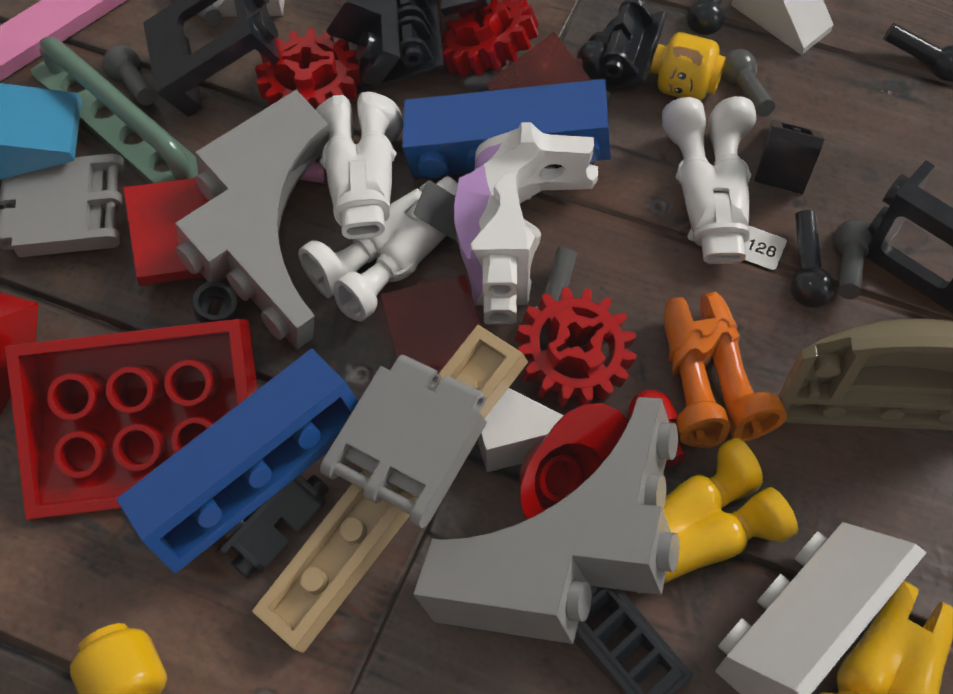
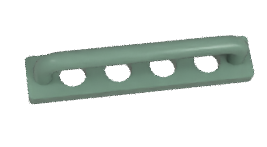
M44 37L41 39L39 52L44 61L30 70L35 82L43 89L67 91L72 84L80 83L85 89L78 92L82 100L79 122L111 151L123 157L124 162L148 184L192 179L198 175L195 155L72 49L54 37ZM104 107H107L114 113V115L104 119L95 117L96 113ZM134 132L144 139L143 142L135 145L124 143L125 138ZM164 159L170 170L158 172L154 170V166Z

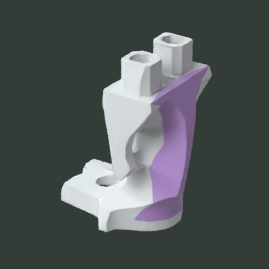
M521 122L518 129L489 138L480 144L475 152V170L459 178L454 202L455 230L461 257L472 287L474 305H484V323L514 324L517 322V305H527L529 301L532 283L530 279L531 263L534 253L540 244L541 232L536 226L523 219L520 203L525 200H531L532 196L543 190L592 189L598 181V166L590 164L594 150L593 137L546 134L538 130L531 122ZM553 164H557V165H562V167H560V168H555V166H552V165H553Z

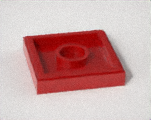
M195 178L123 187L138 285L144 286L204 277L200 271L195 275L190 273L182 264L175 251V248L179 246L175 223L209 202L200 191Z

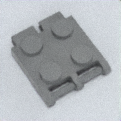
M118 154L75 157V161L2 179L0 205H4V208L0 210V249L14 250L18 257H29L119 246L120 232L115 229L116 210L122 206V195L117 191L118 173H121L124 168L123 157ZM104 211H105V227H104V225H103V222H104Z
M402 354L398 357L391 370L382 366L379 367L324 457L320 466V472L330 479H336L338 476L364 489L365 498L374 503H379L382 500L408 513L409 521L412 524L424 528L431 521L487 424L483 416L479 414L486 402V397L483 396V392L448 375L441 380V375L437 374V370ZM349 461L372 475L368 478L347 467L346 464ZM391 485L417 499L416 503L390 490Z

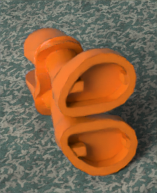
M716 291L702 294L700 299L701 320L693 321L689 306L684 297L668 299L664 309V327L669 344L668 361L672 362L673 377L678 374L681 376L686 408L683 409L676 419L680 441L691 447L712 448L723 443L729 431L732 439L735 437L747 442L779 428L787 419L784 404L774 393H754L739 350L740 334L737 331V324L724 298ZM712 360L719 378L726 411L720 404L716 403L705 368Z

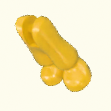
M734 437L720 446L717 453V469L714 477L709 479L704 475H695L681 483L666 496L663 511L671 532L678 534L679 558L675 571L666 572L664 584L696 569L741 554L745 550L748 540L752 537L784 542L797 535L799 529L795 514L787 500L773 487H768L758 492L740 509L731 514L721 510L729 503L744 499L757 492L763 482L758 460L748 445L741 439Z
M903 581L875 615L865 633L841 663L837 673V694H939L943 670L953 641V606L943 601L940 602L929 616L924 627H921L908 620L919 589Z

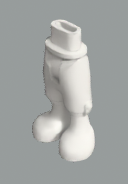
M363 92L358 97L357 110L362 132L358 144H354L352 140L354 136L353 110L349 100L344 95L332 96L316 109L329 124L328 142L324 147L320 164L326 169L335 220L341 226L342 235L348 239L380 236L385 231L384 222L388 220L390 215L392 161H394L397 154L391 142L396 140L402 133L403 118L399 107L394 101L374 92Z
M734 96L726 98L719 102L710 114L708 133L715 155L714 166L705 157L704 135L706 116L703 103L696 98L684 97L670 102L662 111L663 129L671 141L679 146L684 158L678 166L675 177L682 187L689 221L694 232L693 239L697 245L702 246L703 260L709 264H733L742 262L746 258L744 243L750 237V229L748 227V182L751 178V172L747 163L737 155L740 140L751 131L757 118L753 102L745 97Z
M446 176L436 183L455 196L458 183L451 177ZM426 183L420 189L417 188L390 204V215L388 220L384 222L385 231L380 236L353 239V243L350 246L336 253L319 241H310L299 249V260L309 279L327 299L335 296L339 309L347 317L356 321H363L373 314L378 304L376 296L388 282H396L408 277L416 270L417 265L447 236L414 215V210ZM377 259L376 263L362 274L357 273L363 265Z

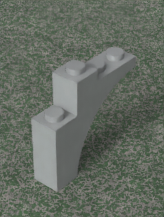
M297 90L195 152L198 175L195 176V180L200 191L209 202L175 223L179 246L175 248V251L186 269L193 275L200 271L208 282H219L227 277L229 284L242 300L247 301L251 298L261 309V318L268 330L279 340L285 337L296 350L314 338L315 315L301 299L289 277L280 250L278 235L287 201L307 169L322 156L324 147L328 142L329 124Z
M638 397L632 417L610 455L583 484L554 506L519 524L493 533L460 539L441 540L432 538L413 593L435 623L573 644L579 621L584 622L590 611V586L662 595L666 572L675 571L679 558L678 534L671 532L663 511L667 491L666 479L663 473L666 460H673L675 458L678 446V430L675 423H669L662 399Z

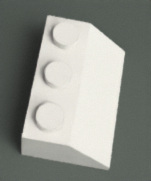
M844 522L838 526L828 539L817 531L794 558L803 566L794 579L790 582L780 574L758 599L757 603L766 611L756 623L751 626L742 618L718 645L727 656L715 672L739 694H812L927 552L915 543Z

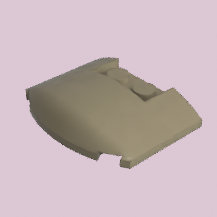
M939 319L879 321L837 332L815 342L807 348H802L778 395L787 413V419L784 423L953 430V321Z

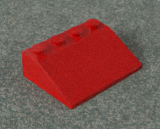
M233 319L5 346L25 519L121 508L116 498L257 391L250 320Z

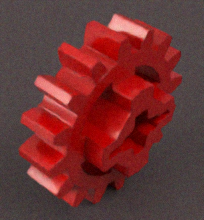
M492 0L488 6L458 12L460 18L447 21L445 23L447 31L442 32L444 65L447 66L450 73L458 70L460 77H465L472 70L475 71L478 77L482 76L486 68L490 67L491 71H498L507 65L506 60L511 62L517 61L516 53L518 51L530 50L532 46L529 40L537 38L539 35L536 28L539 26L532 5H528L527 0Z
M309 28L306 36L299 37L294 30L289 31L290 40L287 42L275 38L280 61L272 65L260 54L262 63L255 65L258 79L256 81L262 99L267 100L268 107L297 90L316 110L320 104L332 96L344 95L348 99H356V85L361 84L360 66L356 58V50H349V44L345 40L340 39L334 42V36L327 34V31L322 37L316 36L314 28Z
M569 287L562 288L557 302L548 293L543 294L538 304L539 310L529 306L523 317V322L526 325H519L514 340L523 344L517 350L524 354L529 363L523 373V381L529 382L538 379L542 383L537 394L540 398L548 395L551 390L557 392L558 406L560 407L566 405L570 396H577L580 406L590 404L593 399V393L605 402L614 392L613 386L621 388L629 376L625 369H630L637 354L627 350L636 339L635 332L621 330L628 317L626 313H618L612 316L608 312L612 299L606 297L599 304L591 302L592 291L588 288H585L580 299L573 298ZM545 327L549 344L541 352L540 332ZM566 343L568 344V346L571 347V349L569 347L564 349ZM606 343L609 347V362L607 368L603 364L606 360V357L601 351L602 346ZM587 344L584 351L579 347V345L582 347Z

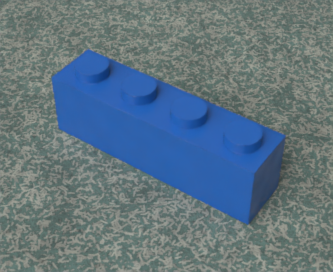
M605 79L404 100L402 148L412 177L439 178L444 175L473 172L475 170V152L479 145L489 138L518 129L521 122H531L538 130L546 134L593 137L594 150L590 163L611 160Z
M311 348L116 499L141 541L176 574L323 457L334 443L356 407L358 400L347 383Z

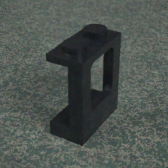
M177 0L143 22L156 93L189 117L203 108L198 84L252 50L256 49L272 65L280 61L275 38L279 36L278 30L270 18L266 6L270 0H234L238 16L236 25L194 53L191 52L189 39L184 35L183 25L185 21L218 0Z
M925 160L910 178L901 174L885 194L882 201L889 205V207L884 206L867 229L873 235V238L868 246L869 252L866 258L953 313V278L951 281H946L888 244L901 229L907 218L953 247V208L923 190L935 168V165Z

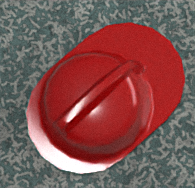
M603 403L583 404L568 411L552 427L543 442L535 445L524 457L519 471L520 507L526 520L554 506L575 491L610 455L629 423L618 409Z

